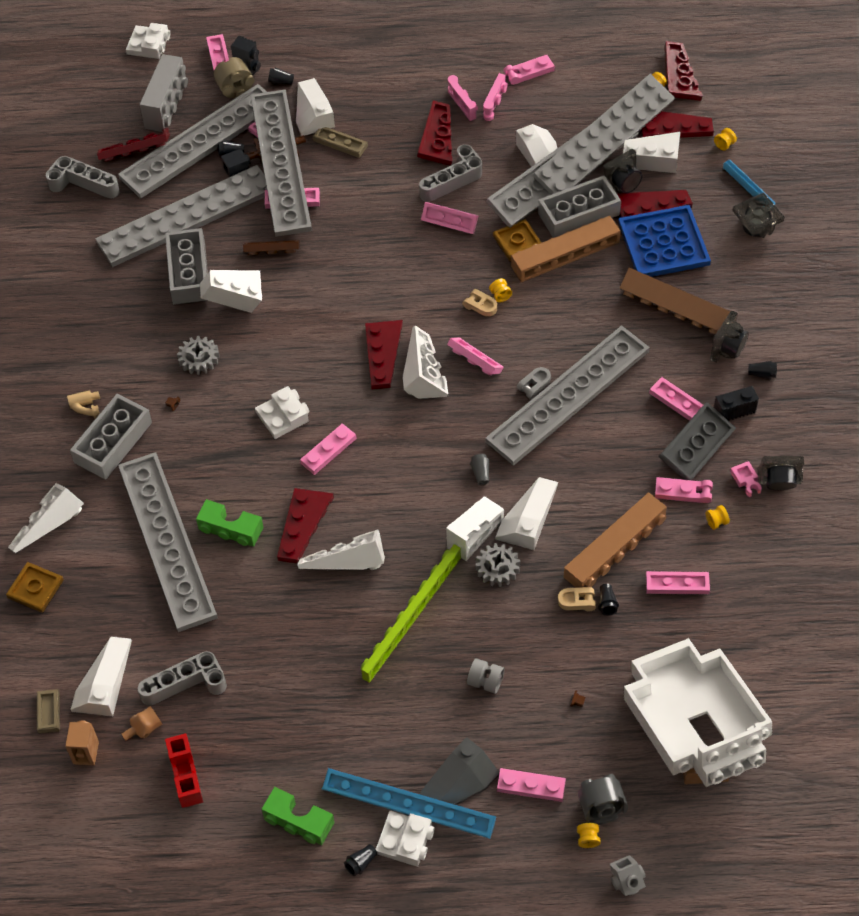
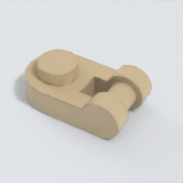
M474 289L470 293V297L463 301V306L466 309H472L483 316H493L497 312V301L477 289Z
M594 588L563 589L558 594V604L564 610L593 611L596 609V602L593 600L595 596Z

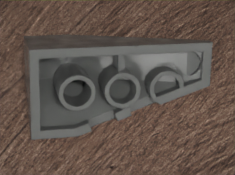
M466 737L449 755L419 794L455 805L466 801L468 797L477 792L480 793L486 790L499 776L500 772L486 753Z

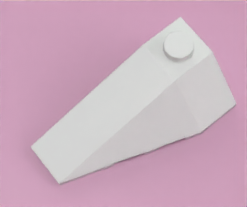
M315 78L298 82L296 125L301 136L316 133L318 129L324 127L330 129L335 127L332 108Z
M531 124L516 130V145L531 167L557 149L556 141L546 129Z
M414 326L403 373L404 390L418 399L446 397L448 395L447 380L445 376L440 374L439 369L441 365L434 358L433 354L436 352L429 334Z
M539 477L501 521L495 539L535 550L558 482Z
M56 483L39 503L42 506L40 510L32 513L29 517L30 524L24 526L19 531L8 548L15 553L72 517L77 516L82 510L81 506L84 503L67 488Z
M379 530L353 538L354 541L347 545L342 543L336 544L329 552L321 550L301 558L298 562V568L377 569L382 566L381 564H384L385 559Z
M109 638L76 689L71 712L113 717L132 642L131 639Z

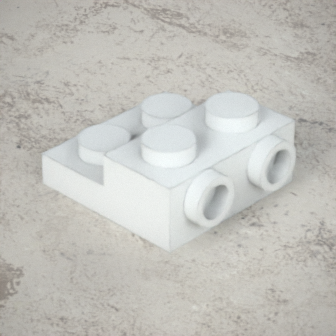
M151 23L149 27L136 25L127 45L126 53L128 55L160 59L162 52L164 53L166 41L170 39V30L164 24Z
M289 386L271 394V400L255 407L257 415L274 439L309 422V409L304 402L302 404L299 402L300 397L295 389L291 390Z
M389 811L376 847L377 854L418 867L420 860L424 861L428 847H425L427 840H431L434 834L435 827L432 826V820L411 813L410 816Z

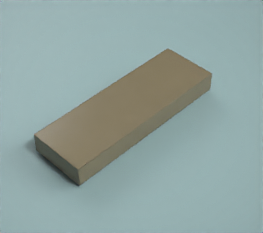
M327 127L318 129L313 135V141L358 158L361 157L368 147V142Z

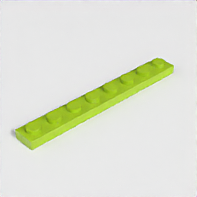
M454 544L450 550L447 549L444 552L442 561L439 565L436 564L433 567L431 576L428 580L422 582L417 595H413L410 598L406 610L399 613L394 626L387 629L383 641L377 643L374 647L372 656L363 662L361 666L362 679L370 683L461 559L460 547Z

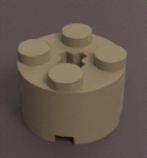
M231 57L227 62H220L213 73L215 82L223 95L228 98H237L251 89L255 82L246 64L237 57Z

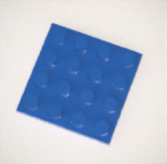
M690 205L618 219V224L634 269L638 272L653 277L709 266L711 264V259Z

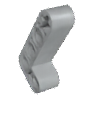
M460 145L457 148L456 164L425 177L419 182L421 200L425 202L433 201L480 179L482 176L481 158L470 145Z
M68 156L59 157L46 172L48 186L52 192L62 191L70 182L107 198H115L120 193L116 176Z
M205 651L144 679L138 685V692L141 701L145 705L151 706L203 681L209 692L214 695L222 694L226 690L227 684L224 673L214 654ZM206 663H211V665L207 667L203 666ZM192 672L190 675L184 676L185 673ZM214 680H220L218 683H212ZM172 681L171 684L164 685L166 682Z

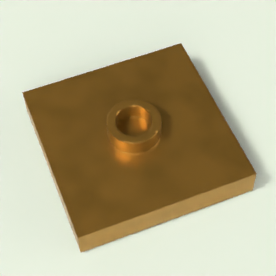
M526 219L517 222L511 228L506 226L493 232L494 239L509 261H511V255L542 243Z
M27 562L6 593L8 599L43 613L64 579L61 575Z

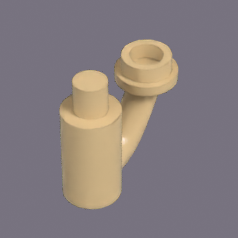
M89 390L67 396L70 409L80 414L94 416V419L99 416L98 405H91L92 409L83 407L84 405L93 404V400L100 399L98 391L91 393Z

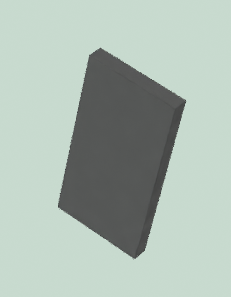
M706 402L658 457L684 480H692L736 427Z

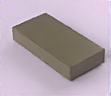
M59 690L37 691V732L60 731Z

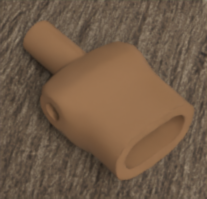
M149 706L144 711L130 718L131 728L121 735L125 741L136 734L140 738H146L152 731L163 724L151 706Z

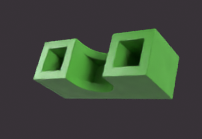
M205 500L196 518L198 529L206 534L218 535L225 540L237 541L243 546H255L263 530L262 517L243 511L239 519L229 522L225 520L227 516L225 505Z
M274 787L262 807L264 820L275 826L278 824L284 827V830L292 835L297 833L303 836L311 844L318 843L322 845L335 823L333 814L313 805L307 815L295 816L292 814V810L296 805L294 796Z

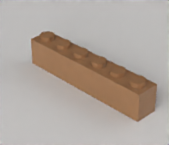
M611 216L600 218L593 223L583 225L578 229L568 231L563 235L550 238L548 241L511 255V267L519 280L524 282L620 243L621 231Z
M628 268L620 286V289L624 291V295L632 299L637 296L641 298L640 302L651 306L652 303L658 305L657 309L664 313H668V311L674 312V317L680 320L690 319L692 320V325L701 329L702 326L710 328L708 332L717 336L720 333L726 335L735 315L729 310L632 268Z
M648 492L564 567V578L575 588L592 587L596 583V579L601 575H606L615 562L619 563L624 558L626 552L635 549L643 537L647 538L656 525L660 526L665 521L667 507Z

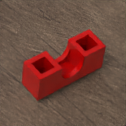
M187 734L166 738L165 742L181 807L185 808L203 803Z

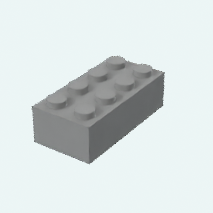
M162 54L140 103L145 129L163 132L162 129L170 126L172 115L177 110V103L182 99L183 90L188 85V78L185 75L186 67L183 65L182 57Z
M605 176L538 199V215L553 238L563 235L568 231L578 229L583 225L593 223L600 218L608 216L613 218L620 215L621 200Z
M202 228L165 233L169 283L173 305L206 301L201 299L200 283L208 274Z
M116 394L70 449L74 463L106 480L152 424L149 410Z

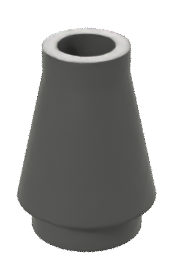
M485 454L472 456L470 465L478 485L488 484L489 459Z

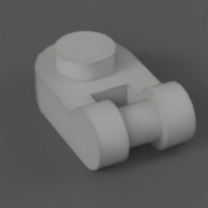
M543 367L534 369L518 383L517 389L525 392L526 396L532 400L549 385L551 381L550 371Z

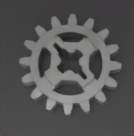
M197 336L196 340H193L191 337L189 343L183 342L184 347L179 346V352L177 353L179 365L183 366L184 371L189 369L190 374L194 371L197 372V375H200L201 371L207 373L208 368L213 370V364H218L217 358H220L218 346L214 345L213 340L208 342L207 337H204L203 340L200 339V336Z
M494 543V548L487 545L486 551L480 550V556L476 557L478 577H483L484 583L489 580L491 586L495 582L498 583L499 587L502 586V582L508 585L510 584V578L515 580L516 574L520 572L518 553H513L512 547L505 549V544L498 547L497 543Z

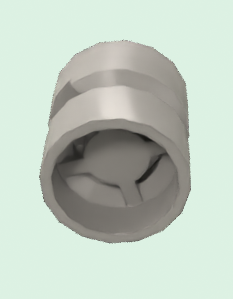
M475 658L468 674L467 684L477 688L483 686L485 691L496 694L500 688L505 668L495 664L488 666V662Z

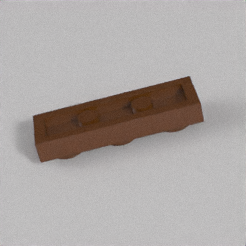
M300 240L249 242L243 244V252H248V255H258L259 251H266L267 254L278 253L277 250H285V253H295L296 249L300 248Z

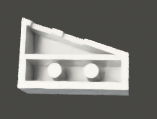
M680 132L625 140L622 164L630 162L638 170L676 173Z
M210 270L200 283L201 299L252 313L262 301L260 271Z
M484 496L446 527L447 549L450 550L454 544L461 548V558L467 561L504 519V509Z

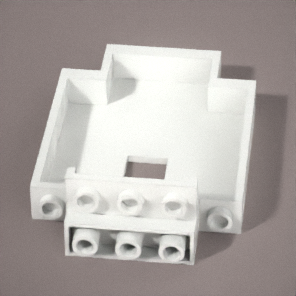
M688 638L632 660V675L636 682L624 686V700L673 775L684 773L694 768L704 785L708 787L766 763V748L762 744V740L772 735V721L721 649L701 656ZM707 714L724 740L711 746L705 745L689 720Z

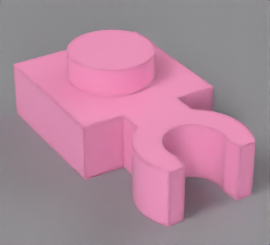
M749 461L731 468L730 473L739 488L746 487L745 493L748 497L752 496L751 489H756L758 494L761 493L762 487L760 483L756 482L758 475Z

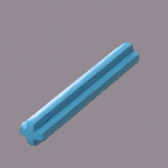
M731 160L724 162L723 168L763 207H766L769 211L774 209L775 202Z

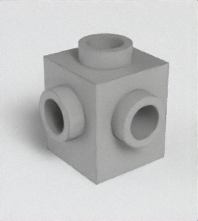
M630 855L609 864L613 874L611 882L614 888L620 890L625 896L636 894L640 889L646 887L643 880L646 877L642 866L638 865Z

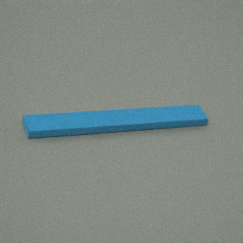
M330 768L327 770L322 790L403 814L410 815L411 813L431 819L434 823L491 839L496 821V816Z

